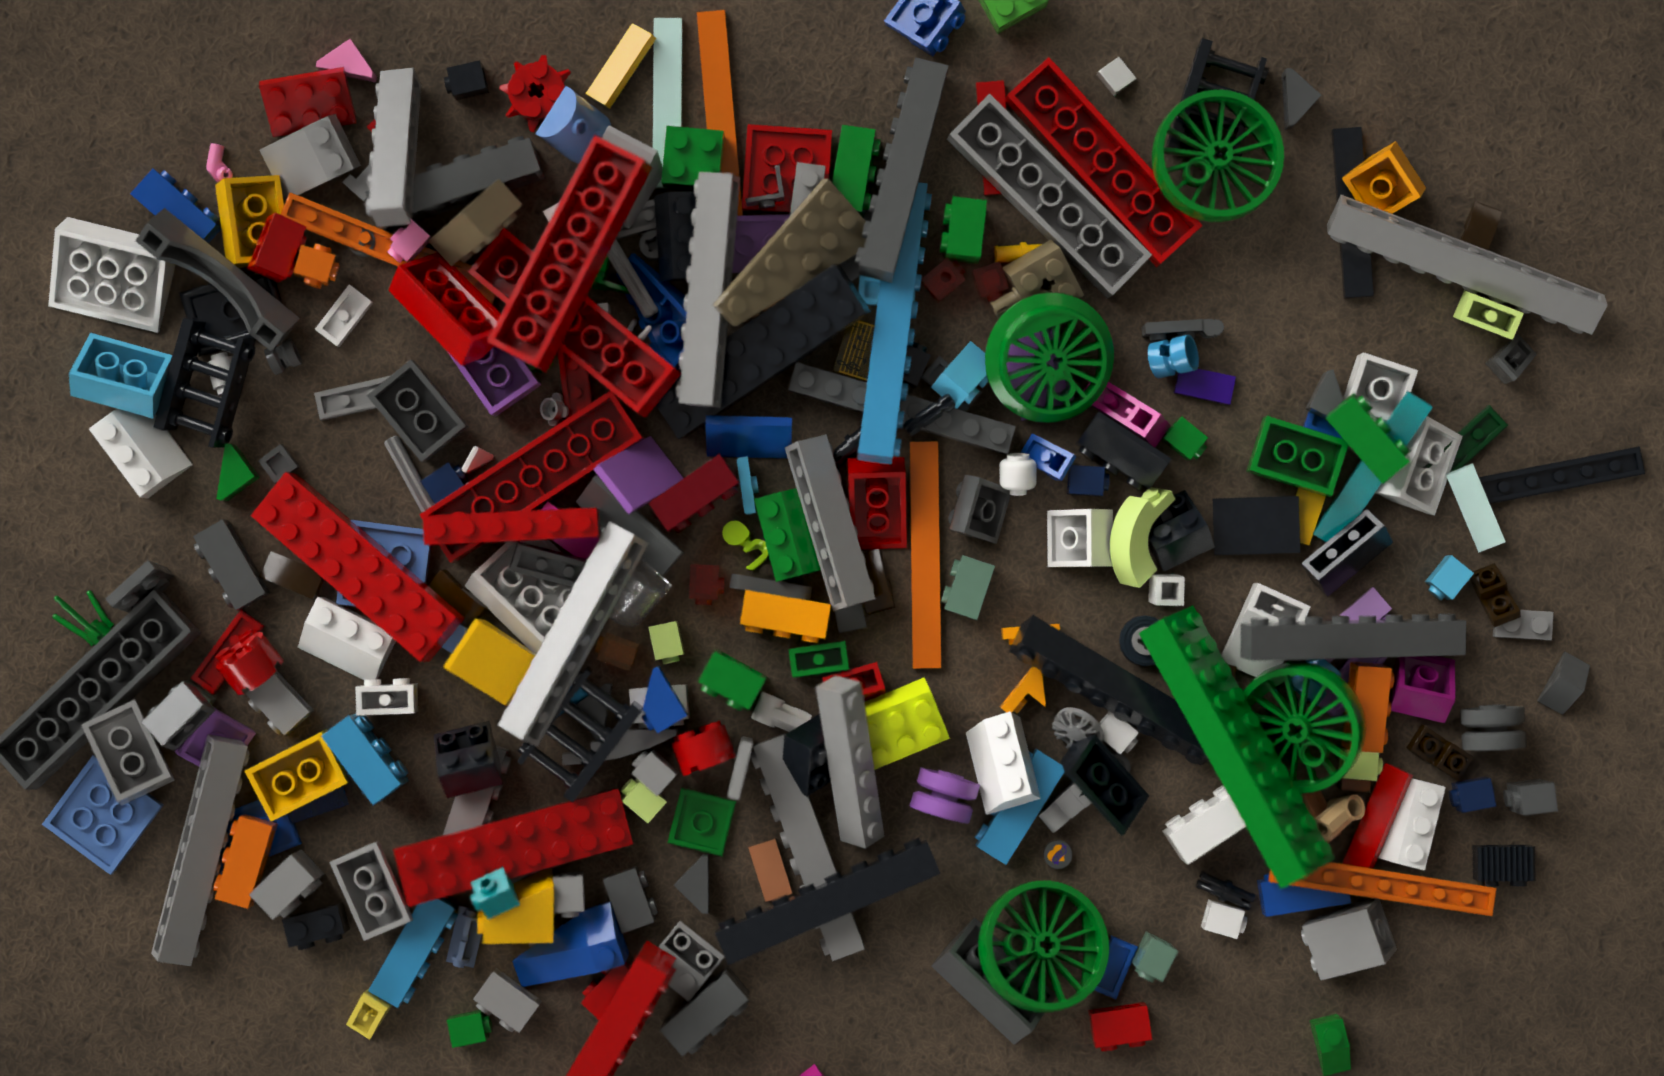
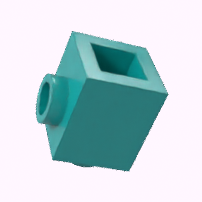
M504 868L471 882L475 893L471 895L472 902L476 910H483L488 919L520 905L514 885Z

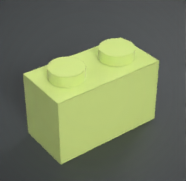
M1464 290L1453 317L1513 340L1524 313Z

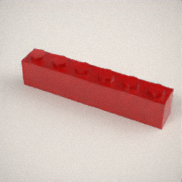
M596 507L423 516L424 545L599 538L601 535L600 509Z

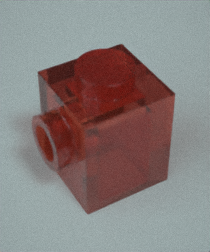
M946 258L921 279V283L939 304L965 282L966 279L963 275L966 272L956 260L951 262L949 258Z
M1000 261L974 269L971 273L980 300L987 298L988 302L995 301L1004 296L1003 293L1009 289Z
M690 564L689 598L695 599V604L712 605V600H719V594H724L725 577H720V566Z

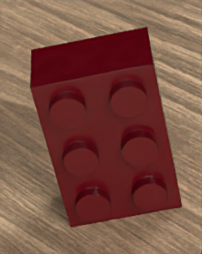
M718 454L651 500L648 504L668 532L675 530L676 533H680L692 525L690 519L698 514L702 518L714 510V502L720 498L727 501L739 492L736 487L740 483L721 455Z

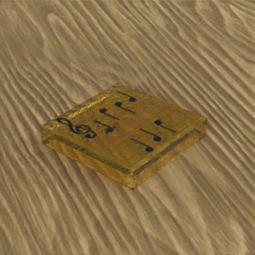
M859 320L845 330L833 372L864 382L868 381L874 324Z

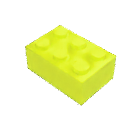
M925 678L864 702L874 770L950 739Z

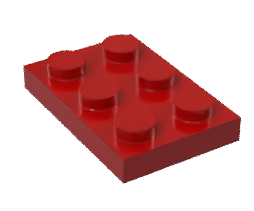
M344 67L259 82L261 96L273 137L290 135L333 114H336L341 126L357 123Z

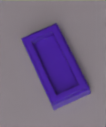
M1202 369L1182 374L1178 373L1174 394L1230 405L1236 377Z

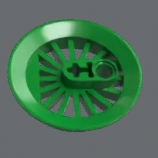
M1055 292L1029 296L1007 309L994 325L985 351L986 374L996 397L1013 413L1036 422L1063 421L1089 408L1107 386L1114 363L1112 337L1099 313L1079 298ZM1078 319L1084 322L1086 326L1068 341ZM1068 321L1059 338L1060 324ZM1050 327H1052L1051 342L1046 330ZM1040 331L1044 344L1036 338L1034 333ZM1092 332L1095 338L1094 342L1073 349ZM1028 336L1037 346L1038 350L1017 339ZM1013 344L1035 356L1008 355L1010 345ZM1098 349V359L1073 358ZM1052 354L1057 357L1053 359L1056 370L1048 363ZM1007 362L1033 363L1007 372ZM1071 365L1097 366L1095 375L1092 376ZM1033 372L1017 388H1013L1010 380ZM1070 372L1091 381L1084 392L1072 379ZM1038 380L1029 400L1026 401L1021 398L1020 395ZM1060 380H1066V388L1061 392H1055V384ZM1045 387L1047 390L1045 406L1035 405ZM1076 391L1079 396L1074 400L1069 401V399H1071L1074 396ZM1054 398L1058 401H1062L1063 404L1053 406Z

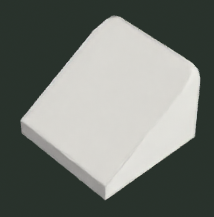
M1120 57L1114 59L1097 73L1099 79L1113 96H1116L1136 80V77Z

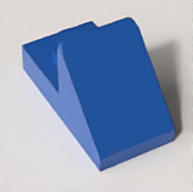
M1033 433L1020 452L1029 454V458L1036 462L1038 470L1058 481L1063 480L1076 458L1074 454Z

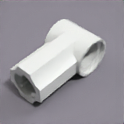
M761 692L751 716L752 719L773 728L776 726L788 732L807 722L812 717L808 712L785 704L784 700L765 692Z

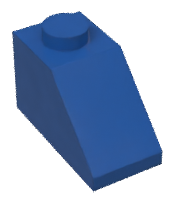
M660 666L652 669L643 705L645 714L642 716L650 731L655 729L657 734L688 716L687 711Z

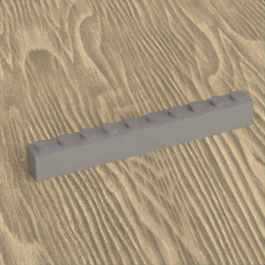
M1340 195L1327 223L1328 235L1339 243L1349 242L1355 244L1359 250L1371 254L1376 252L1383 255L1389 262L1395 264L1399 262L1405 263L1418 273L1424 274L1428 272L1434 274L1437 279L1444 283L1451 284L1455 282L1462 285L1468 292L1474 294L1481 292L1497 303H1510L1523 313L1530 314L1533 312L1539 314L1545 321L1553 324L1560 322L1579 334L1586 332L1592 335L1608 306L1604 294L1344 195Z

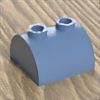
M565 86L535 134L566 158L580 164L594 135L602 138L605 130L609 125L611 126V123L607 116L571 88Z

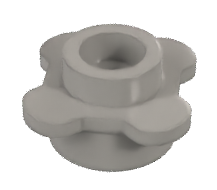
M553 393L552 398L544 399L540 406L541 416L548 420L550 426L558 425L560 419L566 418L569 415V408L563 403V396L560 393Z

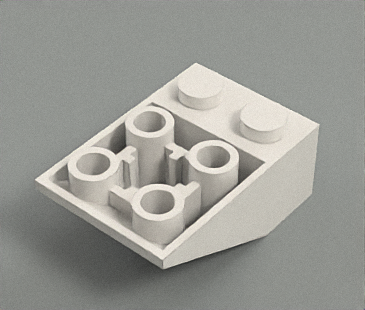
M1253 583L1221 656L1227 664L1237 666L1238 670L1257 677L1271 667L1283 664L1284 660L1250 661L1241 658V623H1251V618H1269V622H1278V617H1294L1296 622H1304L1311 606L1262 584Z

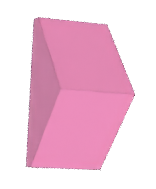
M351 39L316 62V67L319 71L344 67L346 77L376 82L377 76Z

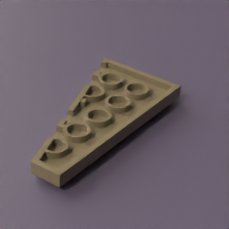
M822 179L716 300L713 306L731 325L737 326L794 292L833 264H841L856 255L858 248H864L867 238H863L862 233L866 221L829 179Z

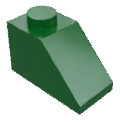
M1338 1014L1309 1020L1323 1076L1351 1070L1350 1046L1343 1018Z

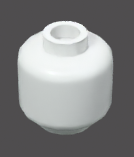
M1010 453L1007 454V458L1000 462V485L1002 488L1010 490V495H1026L1027 490L1036 486L1037 464L1033 459L1029 458V454Z

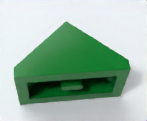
M227 443L224 448L216 499L229 501L260 477L237 445Z

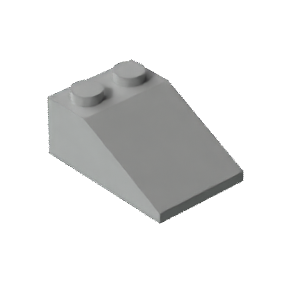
M336 114L327 116L260 149L271 174L280 175L284 201L287 200L290 192L300 195L361 166Z
M132 700L81 724L116 801L121 805L175 781L154 736L142 723L145 718L136 700Z

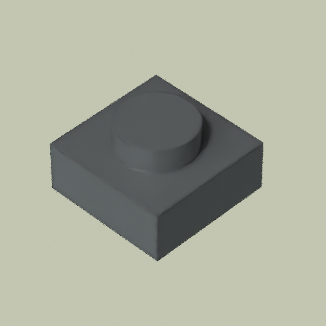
M283 444L278 445L258 460L275 484L285 472L292 473L299 468V465Z

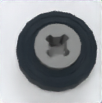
M1147 615L1134 617L1121 630L1119 638L1120 649L1126 659L1133 664L1140 666L1156 664L1139 635L1141 631L1159 621L1156 617Z

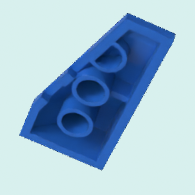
M631 254L628 260L657 306L658 312L652 317H644L631 294L625 293L629 303L635 307L640 318L638 322L641 329H645L647 326L652 327V330L647 334L651 341L649 344L651 349L678 370L680 368L679 356L684 351V340H682L681 330L683 324L686 323L687 312L684 310L685 295L668 281L660 282L659 273L636 254ZM617 273L616 276L621 286H625L619 274Z
M611 901L579 912V916L572 918L564 925L562 924L553 932V943H537L514 958L512 962L521 987L599 973L625 965L629 951Z

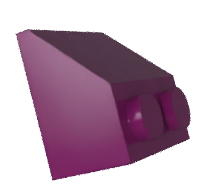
M1440 656L1397 657L1394 668V686L1389 692L1391 711L1445 723L1455 702V660Z

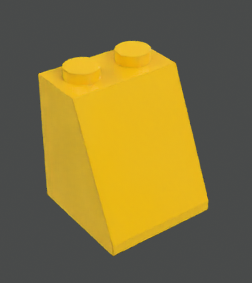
M475 619L444 665V668L506 706L513 699L518 685L522 682L531 661L537 654L487 620Z
M545 869L513 884L520 903L519 906L491 919L486 917L483 910L478 911V934H483V944L553 943L554 885L552 869Z

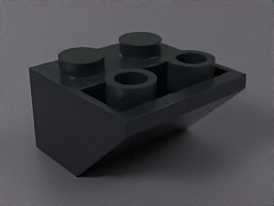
M1185 490L1174 495L1175 500L1154 521L1149 532L1148 545L1163 572L1215 547L1208 524Z
M820 714L784 735L783 761L800 791L805 796H809L831 782Z
M489 721L434 734L437 775L447 799L503 785L501 764Z

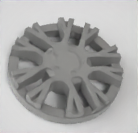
M1073 707L1064 708L1058 712L1052 723V729L1056 730L1054 735L1057 736V740L1061 738L1067 744V749L1073 743L1092 736L1090 733H1097L1102 743L1104 741V733L1100 724L1094 717L1081 709ZM1075 715L1082 717V719L1075 718Z

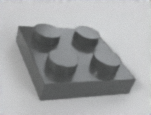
M147 560L105 600L111 607L130 613L153 590L164 591L170 584L169 580L175 575L167 567Z

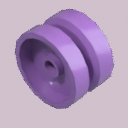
M921 767L917 783L922 787L932 790V793L920 790L913 792L910 807L938 817L969 824L973 809L970 805L957 800L958 798L975 800L980 784L963 779V776Z

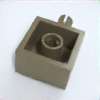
M1049 240L1002 267L1012 287L1011 292L990 302V305L994 308L993 311L999 319L1015 303L1032 295L1055 292L1081 298L1084 294L1061 248L1052 240Z

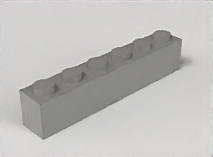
M414 68L380 71V81L376 83L378 105L374 106L376 128L372 129L374 151L370 152L372 175L368 176L370 198L366 199V211L369 216L373 217L377 227L411 223L421 83Z
M827 434L797 441L784 447L832 610L837 611L875 599L874 586L869 579L865 565L866 559L860 549L857 529L852 522L849 502L844 495L841 475L836 468L833 448L828 441Z
M834 676L818 685L816 691L840 841L866 849L884 837V829L861 682Z

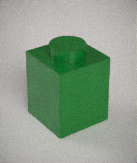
M1181 416L1161 440L1186 461H1189L1192 457L1197 460L1206 450L1207 446L1204 442L1208 437Z
M481 1010L452 1015L447 1019L452 1048L485 1042L489 1038V1033L492 1032L491 1018L489 1015L485 1016V1013Z

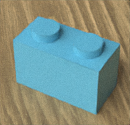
M970 341L943 371L931 388L941 397L949 394L956 404L954 407L956 409L964 401L969 404L980 392L976 387L979 385L983 388L988 383L985 369V353Z

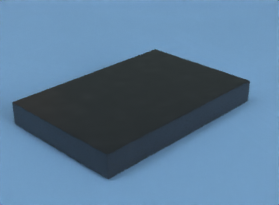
M1299 496L1213 499L1214 555L1300 553Z

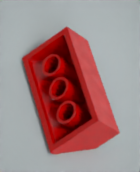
M439 252L398 265L388 291L461 366L483 358L494 347L487 341L501 313L454 265L450 266Z

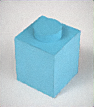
M1447 555L1426 579L1425 583L1430 586L1428 591L1441 601L1443 598L1453 600L1474 573L1455 557Z

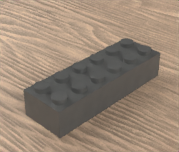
M519 136L508 140V145L497 148V145H491L481 149V154L472 157L469 154L460 155L453 159L454 163L445 166L442 163L433 164L426 168L427 172L418 175L415 173L411 219L417 222L465 206L498 178L510 191L546 179L535 145L530 138L524 139V136ZM370 190L366 191L367 198H370ZM407 224L381 226L380 228L389 231Z

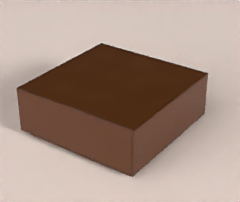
M1342 778L1337 782V787L1347 791L1368 792L1370 791L1371 781Z

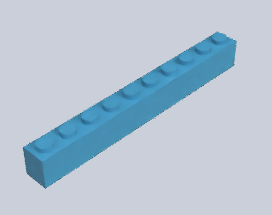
M918 183L892 283L880 281L857 460L892 464L893 456H899L901 439H895L896 429H902L904 411H899L900 400L906 401L908 384L902 383L903 374L909 373L911 356H906L907 345L913 346L915 329L909 328L910 319H916L918 302L913 301L914 291H920L922 275L916 274L917 264L923 265L925 248L920 247L921 237L926 238L928 221L923 220L924 210L930 211L932 194L927 193V183Z

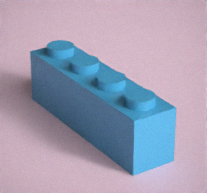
M1036 748L1033 753L1029 751L1041 799L991 813L993 817L989 824L983 823L974 837L978 840L976 843L978 848L1007 865L1065 772L1060 763Z
M445 897L417 904L411 915L413 920L406 923L368 991L397 1008L403 1002L408 1004L416 991V988L412 987L417 977L422 979L430 967V964L426 961L431 952L437 954L445 940L441 937L446 927L451 929L459 915L455 913L458 905Z

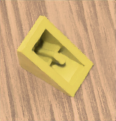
M367 989L360 997L346 1025L370 1040L392 1005L370 993L369 989Z

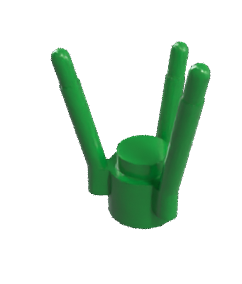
M91 590L87 591V595L102 622L95 619L89 624L59 596H55L54 600L77 620L85 630L82 631L57 614H53V619L86 640L91 646L96 645L114 626Z

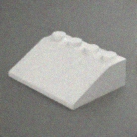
M67 217L55 228L48 306L158 333L168 299L175 264L158 260L135 241L139 234Z
M549 540L520 541L561 552ZM517 541L506 542L471 575L465 587L488 607L527 648L537 654L546 634L554 624L560 608L564 605L572 591V587L510 571L509 566Z

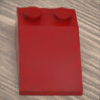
M893 457L892 464L849 458V512L852 522L857 529L860 549L907 548L905 458Z

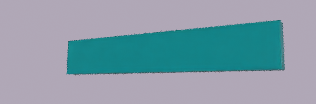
M1407 390L1387 420L1392 429L1389 432L1396 441L1401 439L1408 445L1433 408L1432 405ZM1360 460L1315 527L1313 535L1325 542L1329 541L1362 513L1381 484V481L1362 460Z

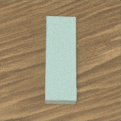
M1472 463L1447 473V479L1478 552L1505 543V538L1474 464Z

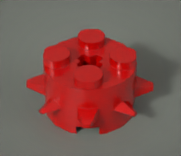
M542 55L538 62L526 65L516 61L514 63L516 72L512 75L509 83L499 87L500 91L508 95L512 104L505 114L507 118L520 115L524 120L528 121L530 132H535L538 125L544 121L565 88L564 82L571 73L569 69L557 72L548 65L546 55ZM535 89L542 90L543 96L541 98H538L536 95L531 97L534 95L533 91Z

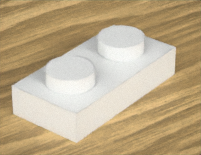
M349 284L315 330L337 347H340L373 302Z

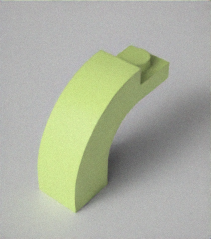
M1151 487L1143 493L1141 498L1129 496L1120 507L1110 536L1111 563L1120 584L1140 588L1157 571L1149 553L1148 537L1154 521L1175 500L1171 490Z

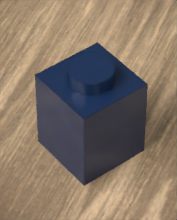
M448 462L420 482L436 504L466 484L464 481L468 477L462 471L460 465L454 467L452 463Z
M1071 465L1069 468L1067 494L1103 496V491H1108L1109 474H1105V467Z
M1484 776L1451 783L1452 790H1449V799L1452 807H1456L1457 811L1464 813L1496 806L1491 778Z

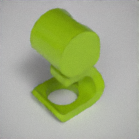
M730 521L724 526L722 534L728 544L743 546V551L746 554L755 549H759L763 553L749 566H746V569L753 571L768 559L769 554L766 542L761 539L751 541V533L744 524L739 521Z

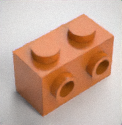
M315 244L314 248L301 245L293 273L296 277L303 278L305 285L321 289L322 285L328 286L330 280H336L340 265L335 262L336 256L331 254V248Z

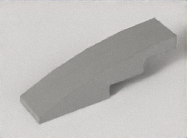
M678 728L664 729L658 734L655 729L651 731L649 729H628L605 761L651 748L676 736ZM592 741L591 749L595 752L602 743L600 741ZM565 752L562 754V765L581 764L582 760L573 753Z

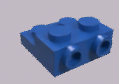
M899 0L884 22L888 27L909 39L911 44L933 57L937 51L942 52L947 47L949 42L948 35L951 31L959 29L963 25L966 10L958 0Z

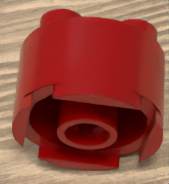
M252 629L244 632L238 638L239 642L231 649L226 647L215 656L218 661L216 669L237 695H243L242 689L246 687L252 691L262 685L277 671L274 668L275 664L279 662L282 665L284 661L262 632L254 633Z
M720 720L699 727L700 733L697 735L692 730L673 737L674 743H672V747L683 776L737 757L727 728L721 724Z

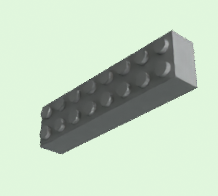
M991 94L949 134L947 140L1048 240H1052L1057 244L1064 256L1107 299L1113 296L1152 256Z

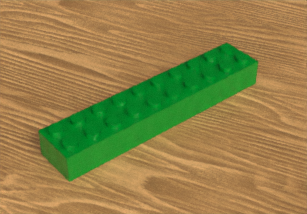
M1192 605L1169 615L1139 633L1280 888L1282 889L1308 876L1334 860L1335 857L1331 852L1329 843L1322 836L1315 818L1304 804L1301 793L1290 779L1287 768L1280 761L1274 750L1273 743L1267 738L1260 725L1259 718L1253 713L1243 690L1238 686L1229 665L1221 656L1215 640L1210 636L1201 615L1196 611L1195 607Z

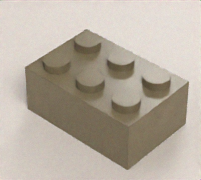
M498 178L463 207L428 242L450 266L459 260L465 263L486 244L488 245L495 239L504 227H507L518 217L514 212L522 204Z

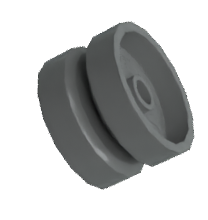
M1494 704L1460 709L1461 724L1466 727H1479L1480 729L1467 731L1462 734L1463 750H1508L1527 747L1526 732L1520 729H1507V726L1520 725L1525 722V707Z

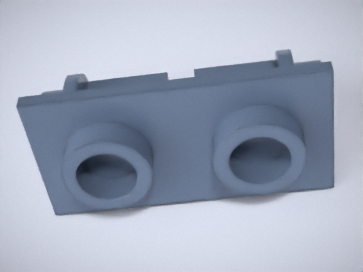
M459 906L457 913L459 915L455 921L446 962L453 963V966L464 968V966L474 968L482 934H478V911Z

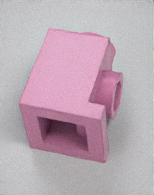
M412 219L411 223L407 224L406 229L400 227L390 239L393 243L387 252L399 263L402 260L406 262L412 261L429 243L428 240L431 238Z

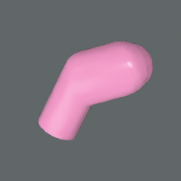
M211 143L206 164L207 171L216 182H220L224 178H232V171L222 161L225 147Z

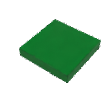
M681 787L667 843L723 857L736 801Z

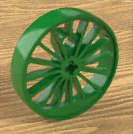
M1229 90L1204 91L1181 101L1167 114L1160 124L1152 147L1153 173L1163 195L1174 207L1184 214L1207 222L1235 220L1257 209L1275 189L1284 164L1282 137L1271 115L1253 99ZM1204 103L1219 104L1215 138ZM1195 105L1198 106L1207 139L1185 113V110ZM1226 106L1236 117L1225 138L1221 140L1224 108ZM1179 116L1200 143L1171 128L1172 121ZM1240 120L1248 130L1229 144L1228 140ZM1250 133L1258 142L1242 148L1232 149ZM1166 134L1171 135L1197 151L1164 147ZM1262 148L1269 161L1234 155ZM1221 152L1223 156L1217 160L1214 159L1213 155ZM1164 154L1192 157L1193 159L1189 162L1166 168ZM1235 163L1269 167L1271 171L1268 181L1263 180ZM1190 167H1199L1203 172V178L1194 179L1190 175ZM1182 170L1183 181L1175 186L1168 173ZM1234 172L1261 186L1263 190L1260 195L1254 198ZM1212 174L1209 207L1206 208L1196 204L1195 201ZM1218 176L1228 210L1215 209ZM1226 176L1246 199L1248 204L1235 208ZM1186 184L1190 187H1197L1191 200L1179 191Z
M1288 662L1265 670L1244 689L1243 692L1250 707L1257 702L1280 717L1255 713L1259 721L1281 726L1264 729L1266 735L1283 733L1282 736L1272 742L1273 746L1284 739L1288 740L1278 756L1280 761L1292 743H1294L1290 779L1300 793L1320 791L1335 784L1351 770L1358 760L1366 734L1364 712L1352 688L1336 673L1313 663ZM1296 675L1304 676L1300 707L1292 682V677ZM1311 678L1322 683L1323 686L1306 711ZM1285 682L1291 706L1276 687ZM1328 687L1338 699L1310 716ZM1270 691L1282 709L1262 696ZM1340 702H1342L1348 715L1315 720ZM1350 721L1352 734L1318 726ZM1301 725L1303 729L1296 731L1294 726ZM1321 735L1352 741L1349 754ZM1309 746L1318 747L1321 751V757H1313ZM1330 751L1345 760V763L1339 770H1336L1328 759ZM1299 756L1307 767L1310 780L1296 779ZM1323 764L1330 775L1319 779L1314 767Z
M1031 881L1008 890L989 908L979 931L978 954L982 970L988 982L1003 999L1027 1011L1050 1013L1070 1008L1084 1000L1094 991L1107 967L1109 939L1105 923L1099 911L1080 891L1056 881ZM1028 891H1039V926L1026 894ZM1052 892L1059 895V899L1046 928V893ZM1017 895L1020 897L1030 927L1008 903ZM1067 899L1077 907V910L1052 933L1063 904ZM1004 909L1022 930H1015L997 921L1001 911ZM1081 913L1083 930L1058 939L1057 936ZM994 927L1008 933L1003 941H993ZM1083 935V947L1060 945L1063 941ZM1013 937L1022 941L1023 947L1020 952L1012 948L1011 940ZM1040 942L1048 945V950L1045 951L1043 947H1040ZM993 946L1002 947L1004 953L1009 957L995 961ZM1059 951L1083 952V964ZM1029 954V956L1006 979H1004V977L998 969V965H1001L1003 963L1012 961L1014 959ZM1058 959L1082 970L1080 984ZM1032 961L1021 990L1018 993L1008 983ZM1038 966V1001L1025 997ZM1045 967L1058 999L1057 1003H1045ZM1054 967L1076 990V993L1068 999L1064 997Z

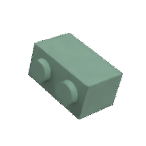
M961 555L960 560L955 559L950 571V575L954 576L951 587L945 586L940 601L945 603L944 609L977 620L995 566Z
M1146 931L1132 960L1133 965L1136 967L1135 971L1139 976L1150 982H1154L1155 978L1163 982L1178 950L1171 943Z

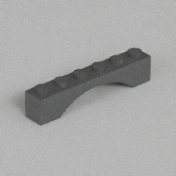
M166 208L162 209L146 223L135 240L158 260L186 268L215 286L236 308L245 323L248 333L270 351L288 336L300 319Z

